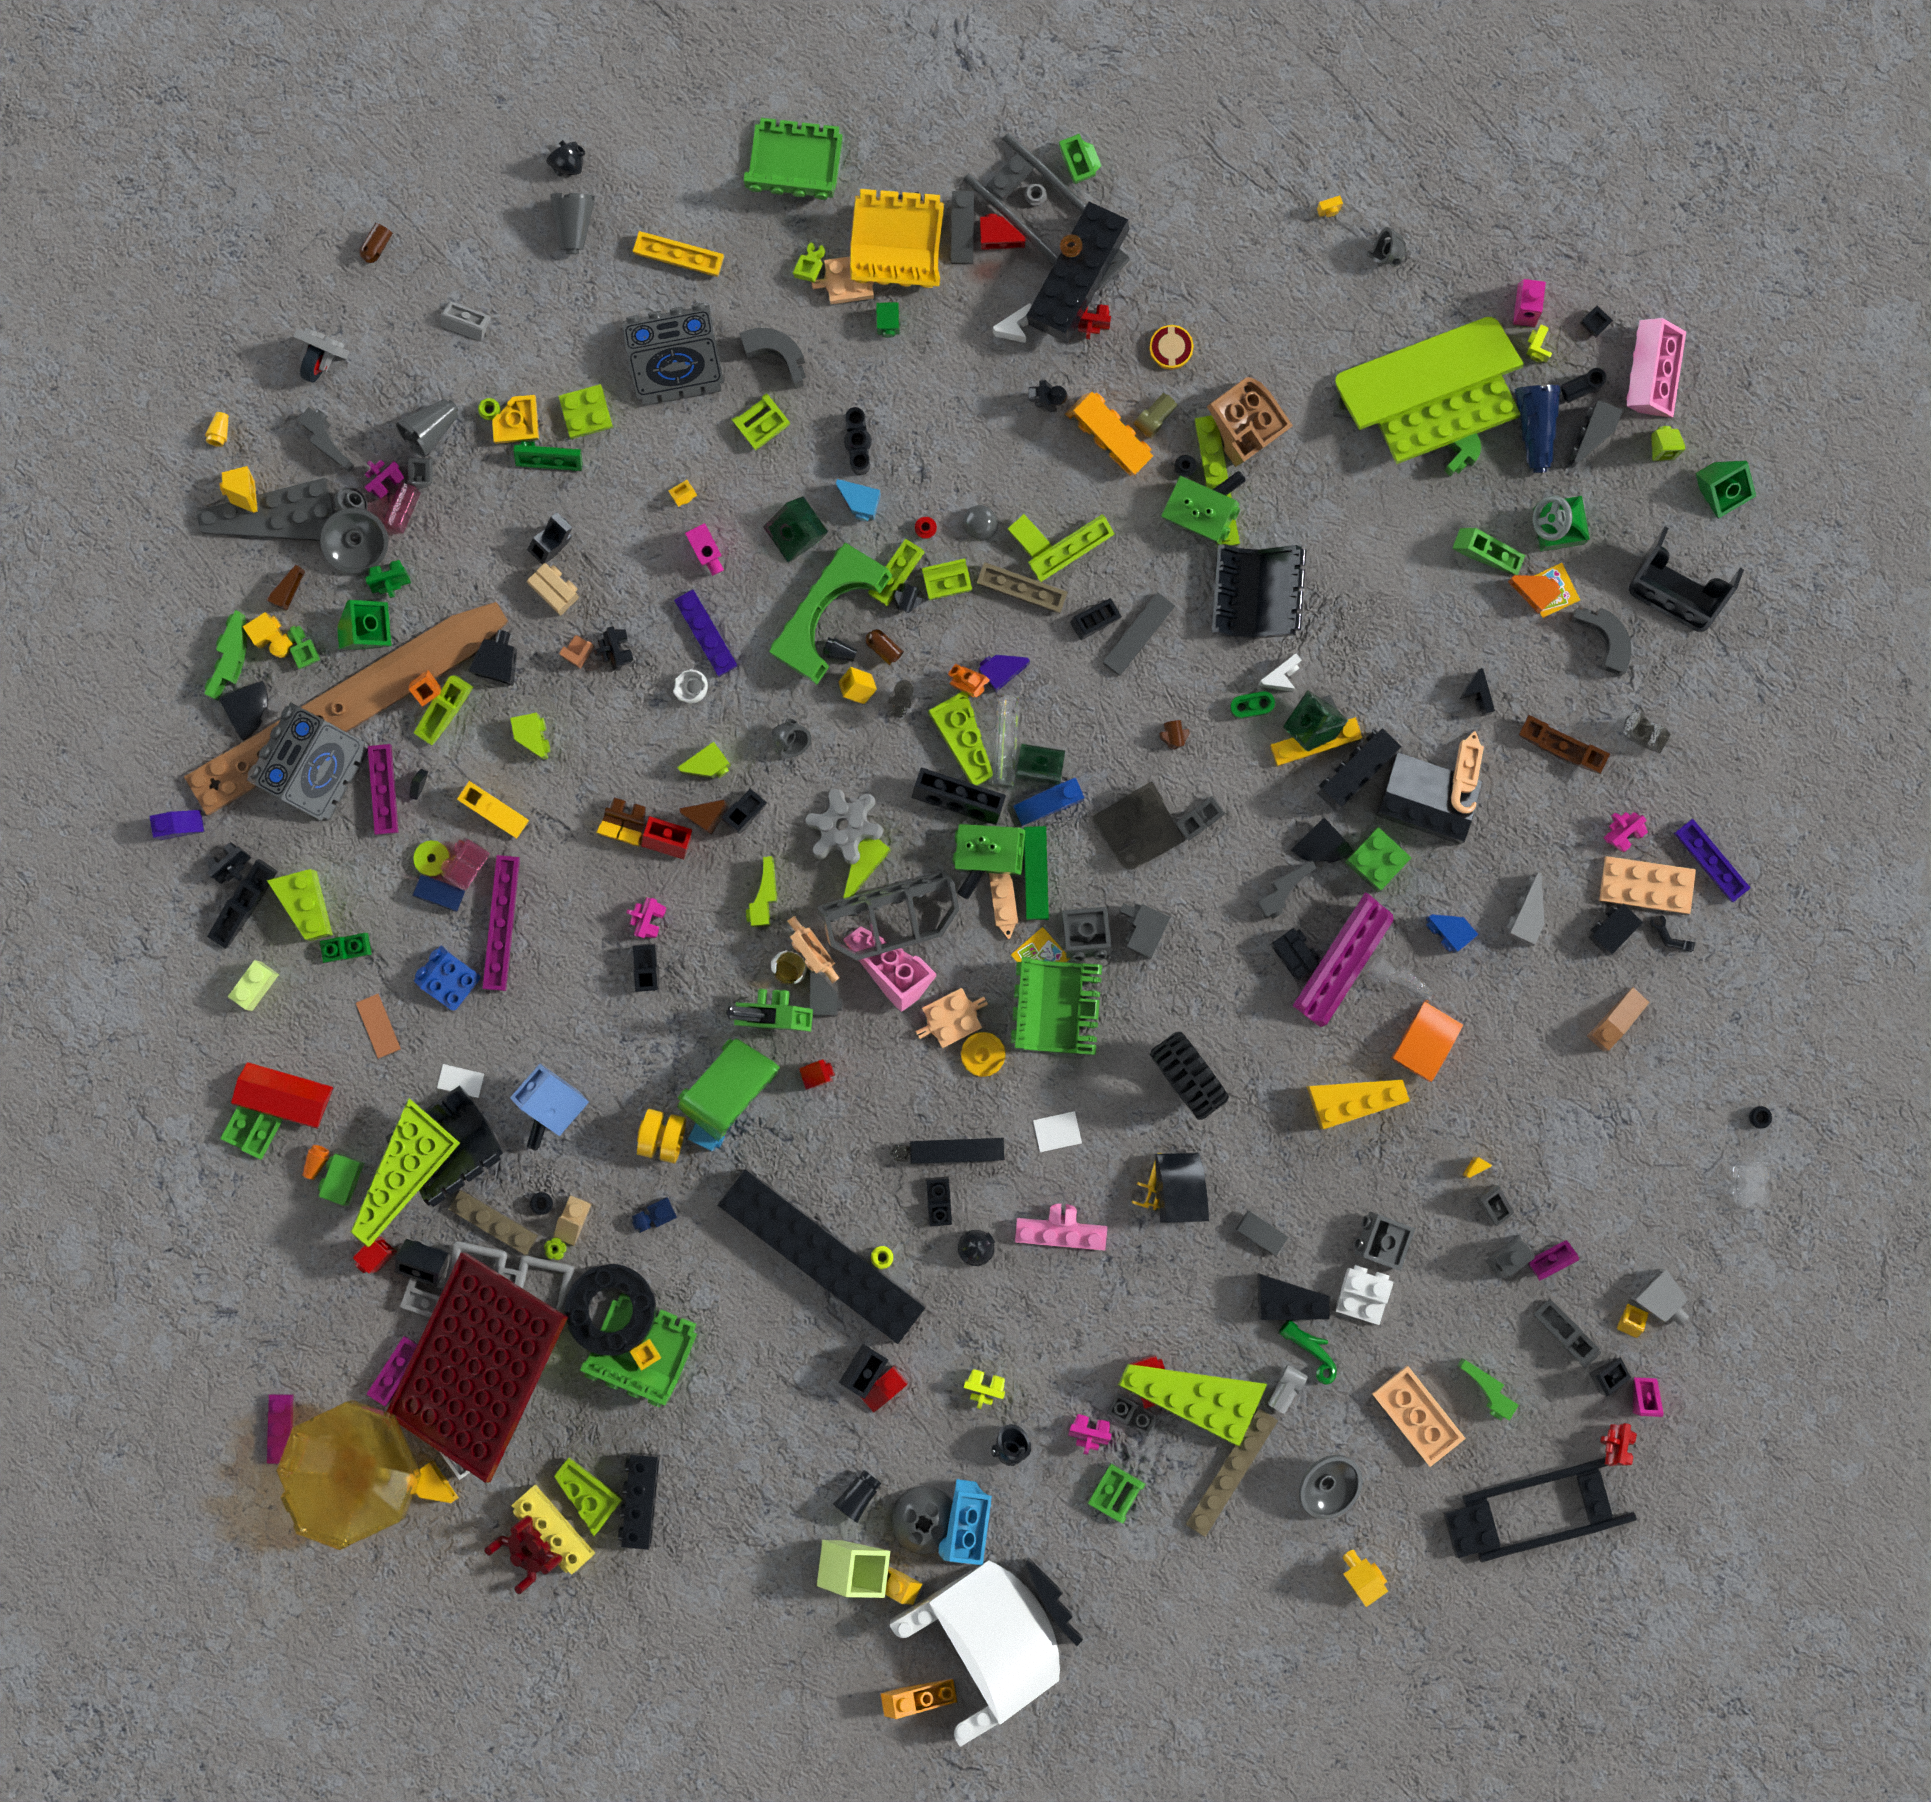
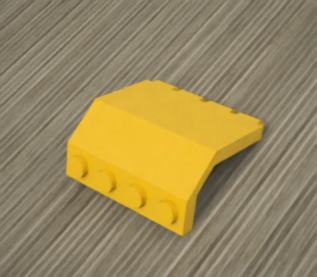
M860 189V196H855L850 241L851 280H855L858 283L873 281L881 285L898 283L905 287L912 284L920 285L924 288L939 286L938 252L944 204L940 202V195L924 194V200L920 201V193L902 192V198L898 199V192L880 190V196L876 197V190Z

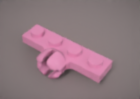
M1061 1203L1050 1207L1048 1220L1017 1218L1015 1242L1105 1251L1107 1226L1077 1223L1076 1208L1066 1204L1065 1215H1061Z

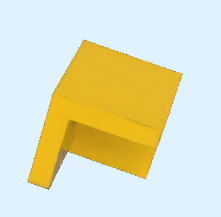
M850 667L838 681L843 697L861 704H865L877 690L872 674Z

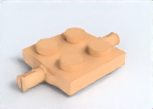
M850 256L824 260L826 269L825 279L815 280V283L812 282L813 290L826 288L829 293L830 305L874 299L873 281L858 283L855 280H851Z
M796 916L789 919L787 922L795 931L790 936L793 941L792 946L805 957L807 967L811 971H815V973L822 971L827 975L831 983L837 981L840 977L832 968L836 963L810 927H802Z
M960 988L922 1007L927 1017L928 1025L916 1030L917 1034H920L918 1035L921 1039L932 1033L938 1039L941 1047L944 1048L981 1029L982 1026L977 1018L976 1010L988 1005L985 997L983 996L971 1002L966 997L963 989Z

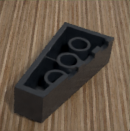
M1383 728L1379 732L1374 730L1366 738L1368 743L1363 748L1359 745L1350 754L1353 758L1347 764L1344 761L1340 763L1334 770L1337 774L1332 779L1327 777L1320 783L1319 787L1321 790L1317 794L1335 812L1402 747Z

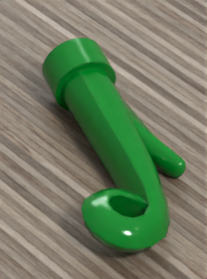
M1287 1320L1278 1333L1286 1340H1291L1321 1361L1323 1364L1316 1371L1317 1380L1325 1385L1331 1384L1337 1375L1336 1365L1325 1350L1318 1345H1327L1328 1340L1312 1336L1298 1328V1325L1292 1320ZM1325 1369H1328L1329 1372L1327 1378L1323 1376V1371Z

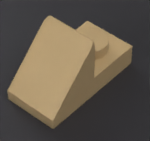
M570 1195L562 1216L558 1218L553 1237L575 1246L592 1204Z

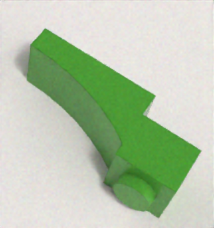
M1461 1358L1457 1366L1465 1371L1481 1388L1488 1400L1486 1406L1491 1409L1489 1414L1502 1421L1503 1417L1510 1421L1519 1405L1500 1393L1504 1384Z

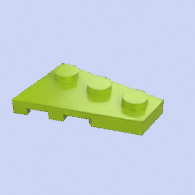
M570 1457L554 1476L578 1510L581 1518L584 1519L590 1528L593 1536L598 1533L623 1500L622 1497Z

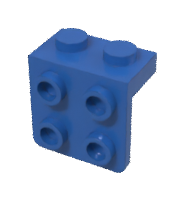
M441 945L430 954L426 965L418 969L413 981L426 993L454 1011L478 983L480 975Z

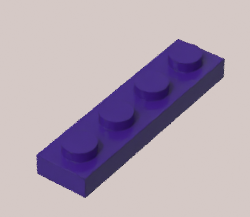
M692 589L675 599L676 605L718 677L738 667L695 591Z
M1694 819L1689 820L1674 833L1731 903L1751 888Z

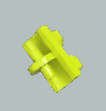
M973 1369L968 1380H965L964 1388L981 1393L980 1395L971 1393L970 1400L977 1401V1408L981 1409L983 1403L992 1405L993 1399L985 1397V1394L1000 1399L1004 1398L1005 1378L993 1375L990 1386L981 1384L984 1372Z

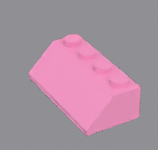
M1664 318L1639 320L1626 406L1638 413L1672 418L1686 331Z

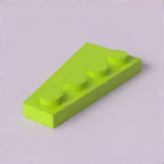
M962 691L930 709L928 714L969 782L979 786L994 775L981 740L980 730L975 721V714L968 698L969 695Z

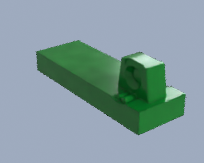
M522 441L520 445L514 446L513 452L515 466L582 471L581 449L535 446V442Z

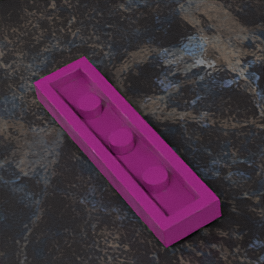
M392 745L368 746L375 835L399 833Z

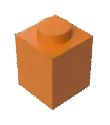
M427 670L411 681L408 689L423 707L441 693L442 687Z

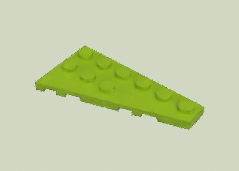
M1127 1364L1118 1386L1235 1446H1240L1267 1384Z

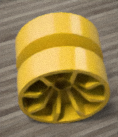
M648 1109L644 1120L641 1121L637 1135V1155L653 1158L657 1148L660 1147V1160L675 1164L682 1147L687 1118L671 1114L666 1125H663L664 1113Z

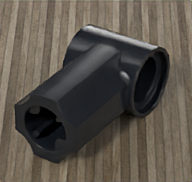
M1593 368L1588 373L1560 385L1562 395L1567 403H1570L1590 393L1598 392L1605 384L1607 376L1601 368ZM1590 377H1598L1600 384L1595 385L1591 383Z

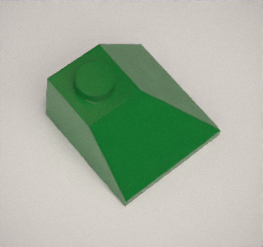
M1747 461L1714 462L1695 473L1699 489L1718 519L1756 497Z
M347 600L337 626L339 649L362 650L392 646L388 602Z

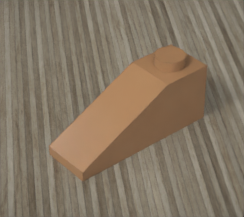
M1632 987L1593 1028L1587 1037L1602 1051H1609L1650 1002Z

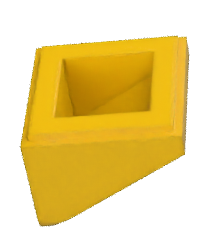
M1473 1157L1463 1176L1471 1178L1492 1165L1480 1157Z
M1627 1304L1617 1329L1638 1338L1644 1332L1649 1313Z

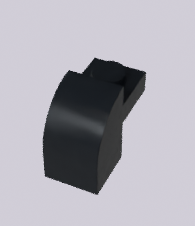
M556 512L550 517L546 528L532 538L527 550L543 565L554 558L572 538L570 532L573 527Z

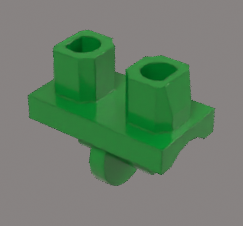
M400 560L391 562L389 564V571L383 572L380 566L369 568V576L365 577L373 594L377 592L380 594L388 593L389 597L393 598L395 597V590L402 589L401 586L411 583L410 577Z

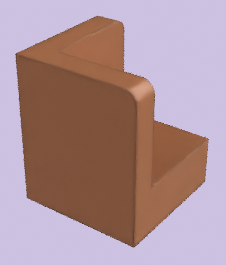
M575 635L567 648L563 646L559 655L581 669L595 646L591 642H587L578 635Z

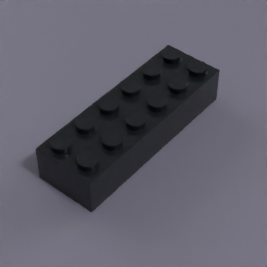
M1090 201L1087 203L1026 315L1030 326L1061 341L1069 342L1129 232L1128 219Z

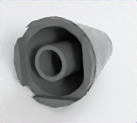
M562 193L550 194V200L561 249L566 250V254H579V250L584 249L595 196L581 193H569L562 196Z
M440 400L400 419L396 423V428L403 440H408L412 444L410 448L417 455L424 458L430 454L457 419L458 407L452 400Z

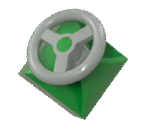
M1552 495L1543 498L1533 508V525L1538 534L1541 552L1585 545L1590 540L1582 496L1563 499L1562 497Z

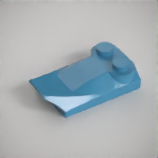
M956 1479L947 1537L942 1539L939 1544V1555L944 1561L983 1565L992 1496L983 1492L977 1482Z

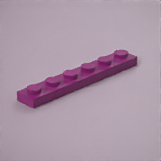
M496 856L482 989L506 991L520 857Z

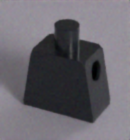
M498 630L495 641L484 639L470 666L469 672L475 676L514 685L517 649L508 645L511 633Z

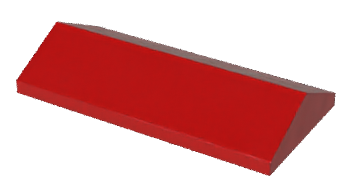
M247 1062L237 1079L231 1104L318 1129L334 1088Z

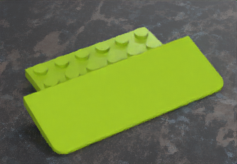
M1484 317L1340 372L1336 376L1335 385L1358 429L1361 430L1378 424L1396 464H1399L1475 433H1480L1519 418L1520 412L1502 375L1523 368L1524 363L1499 321L1493 317Z

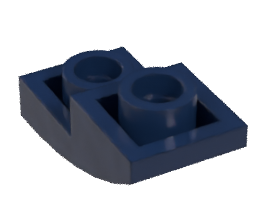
M420 875L412 896L430 904H437L457 912L465 890Z

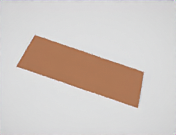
M379 993L357 1002V1008L377 1058L379 1059L400 1050L401 1048Z

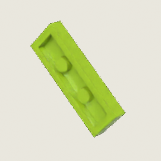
M905 539L886 565V568L893 576L881 593L869 590V596L888 606L893 599V590L898 591L902 583L905 582L925 553L924 550Z

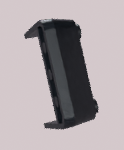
M1665 526L1648 550L1629 586V592L1634 598L1697 632L1706 631L1737 590L1744 569L1739 568L1729 583L1720 578L1709 580L1705 587L1666 566L1670 554L1666 548L1662 547L1669 529Z

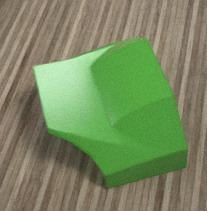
M1080 134L1059 141L1062 157L1074 184L1096 176V171L1101 167V163L1093 144L1083 141Z

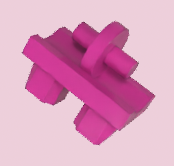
M1625 812L1621 816L1614 813L1611 815L1614 822L1609 825L1612 831L1603 838L1606 843L1614 845L1621 852H1625L1632 845L1627 839L1630 834L1639 839L1648 833L1644 824L1647 820L1643 815L1639 816L1635 812L1631 815Z
M646 897L644 906L636 903L634 911L627 909L626 914L632 915L629 924L636 926L634 936L656 938L659 927L649 923L652 915L663 918L666 907L657 903L656 899Z
M1077 1414L1074 1423L1071 1424L1068 1436L1078 1438L1076 1446L1084 1447L1083 1454L1088 1455L1089 1449L1098 1451L1099 1444L1108 1446L1112 1435L1109 1433L1110 1422L1098 1420L1096 1429L1087 1428L1089 1417Z

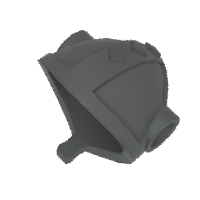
M1385 227L1380 232L1372 252L1368 251L1366 255L1381 265L1390 264L1396 267L1401 264L1402 258L1405 256L1406 242L1399 233L1389 227Z
M787 718L785 723L776 726L772 730V738L776 746L775 752L783 757L792 758L801 755L811 744L812 737L810 732L805 727L799 725L794 719Z

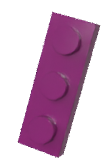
M403 1336L366 1395L385 1407L388 1405L418 1345L407 1336Z
M269 1394L267 1464L292 1463L294 1394Z

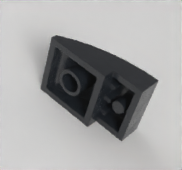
M1200 1153L1155 1154L1156 1199H1159L1160 1222L1209 1221L1207 1188Z

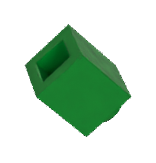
M899 302L876 303L877 334L885 338H891L900 334Z

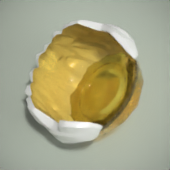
M785 950L778 953L772 959L771 970L779 982L789 985L800 983L805 978L807 965L804 958H801V955Z

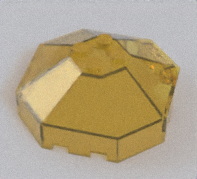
M353 1399L294 1426L276 1470L285 1490L282 1493L281 1500L294 1522L293 1527L296 1534L338 1550L346 1548L405 1519L421 1477V1472L396 1416Z

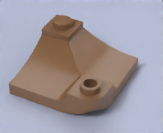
M1250 377L1244 378L1206 406L1222 435L1225 445L1223 450L1235 467L1245 462L1293 426L1269 390L1261 382Z

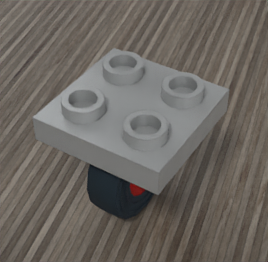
M306 327L304 331L296 329L293 336L305 342L299 361L302 362L300 376L311 383L315 382L323 371L327 372L335 355L347 359L350 351L343 348L345 344Z

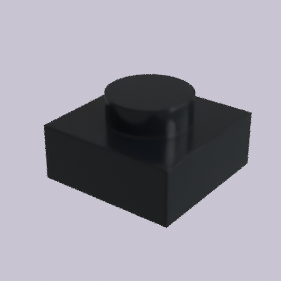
M1596 306L1580 324L1597 338L1613 320L1600 307Z

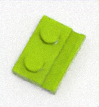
M965 558L922 568L929 601L972 591Z

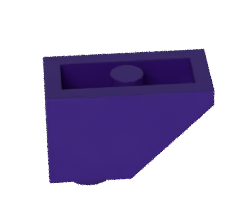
M995 655L992 658L988 656L979 664L981 666L979 673L989 679L988 684L997 692L1029 666L1030 660L1027 657Z
M201 810L173 811L149 816L153 838L158 840L205 832Z

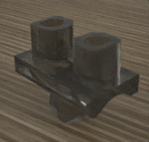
M901 680L895 685L888 701L889 704H893L891 716L904 718L907 714V709L913 705L915 700L913 695L914 687L910 681Z

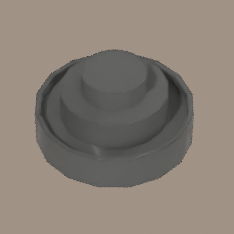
M353 487L342 488L334 499L335 507L338 511L346 508L367 510L368 507L365 496Z

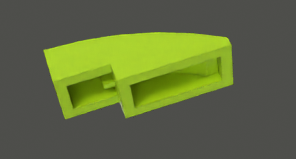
M457 675L450 676L444 684L441 693L432 700L414 734L430 745H433L455 717L472 691L473 686Z

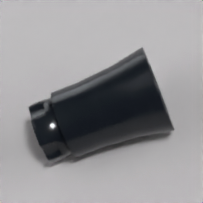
M863 1470L860 1476H857L847 1490L832 1504L858 1523L864 1510L882 1483Z

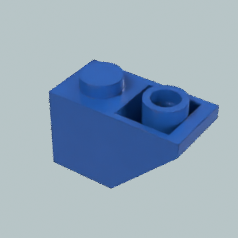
M1432 914L1426 918L1428 929L1434 935L1438 933L1443 939L1441 941L1442 945L1449 952L1451 950L1454 953L1458 952L1479 935L1464 917Z

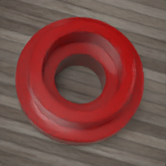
M921 517L915 523V532L922 539L933 537L937 531L936 522L930 517ZM923 524H928L930 529L924 531L921 527Z

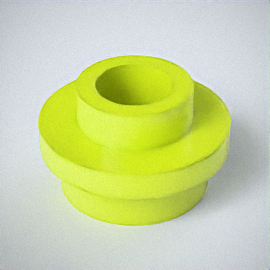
M879 1246L872 1251L871 1262L879 1269L888 1268L893 1262V1253L888 1247ZM880 1253H884L887 1257L884 1262L878 1260Z

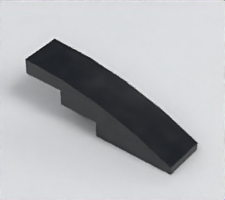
M261 859L256 860L246 879H243L239 884L233 897L227 900L207 937L227 949L270 886L267 880L274 879L278 871Z
M1004 1138L910 1141V1164L1005 1160Z
M1029 1558L1026 1561L1027 1567L1046 1609L1060 1629L1077 1647L1083 1641V1637L1069 1623L1073 1617L1072 1612L1058 1600L1063 1594L1062 1590Z

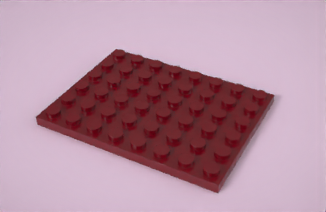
M461 1252L385 1415L483 1482H491L568 1317L474 1257Z

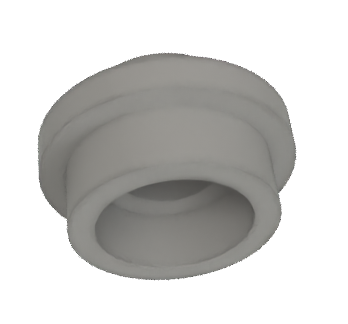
M1031 184L1026 188L1025 200L1028 204L1039 206L1045 202L1047 193L1042 185ZM1038 193L1040 196L1035 199L1031 195Z

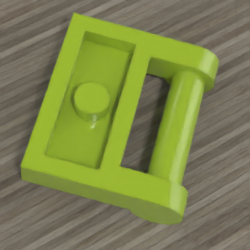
M767 393L739 417L735 416L732 419L734 425L755 451L791 425ZM767 406L770 408V411L746 428L744 424Z

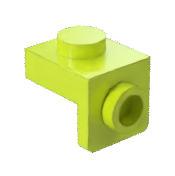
M1540 325L1537 331L1533 329L1527 341L1531 344L1526 354L1531 356L1532 360L1539 363H1547L1552 355L1551 352L1540 348L1549 329L1544 325Z

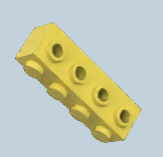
M536 1484L511 1505L514 1508V1515L519 1520L527 1515L532 1517L533 1528L542 1534L540 1538L543 1542L547 1541L551 1551L562 1556L563 1559L558 1565L564 1572L567 1573L569 1571L572 1575L595 1554L592 1548Z

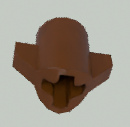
M1181 720L1164 723L1165 732L1159 733L1160 739L1168 745L1170 750L1184 746L1190 735L1189 729L1182 728Z

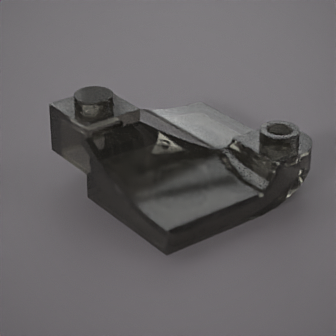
M1152 781L1092 816L1117 861L1126 870H1134L1184 842ZM1128 854H1132L1135 857L1133 862L1127 861L1126 856Z

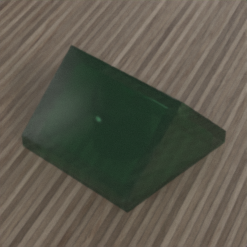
M1021 744L1016 778L1059 785L1065 750Z

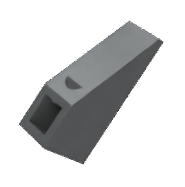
M1599 400L1594 406H1589L1585 416L1588 419L1586 427H1581L1577 437L1581 440L1578 447L1574 446L1569 458L1572 459L1570 467L1574 468L1612 435L1618 425L1623 412L1622 409Z

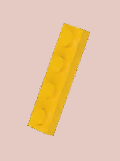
M641 231L638 232L633 249V254L715 277L719 276L724 255L721 253Z
M1355 717L1271 744L1270 747L1278 767L1362 740L1363 737Z

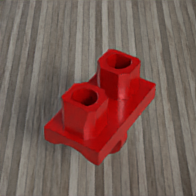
M1097 305L1096 314L1087 313V307L1078 324V332H1085L1086 339L1089 340L1091 333L1100 335V329L1109 330L1111 322L1109 306Z
M1611 1424L1608 1436L1600 1437V1443L1606 1445L1605 1465H1632L1634 1456L1627 1451L1628 1445H1633L1636 1442L1637 1434L1631 1430L1630 1424Z

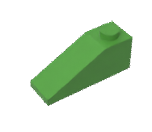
M1460 528L1452 548L1468 558L1512 575L1519 574L1525 558L1524 554L1477 528Z

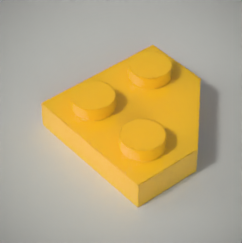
M535 395L512 397L501 413L494 417L492 425L495 444L539 440Z

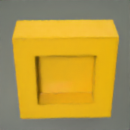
M1341 196L1320 201L1317 207L1319 217L1325 215L1326 217H1332L1338 214L1343 205Z
M688 480L669 490L678 507L689 503L697 496Z
M651 1339L629 1351L641 1371L662 1358Z

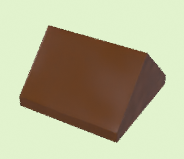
M719 800L679 809L686 819L712 835L722 816L729 808L725 800Z

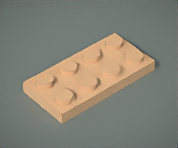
M1606 856L1604 859L1599 901L1614 904L1624 903L1628 906L1690 914L1696 869Z
M1405 1366L1372 1393L1429 1467L1466 1439L1409 1366Z

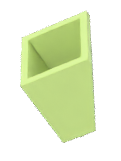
M822 1540L817 1586L844 1597L885 1598L890 1551L843 1540Z

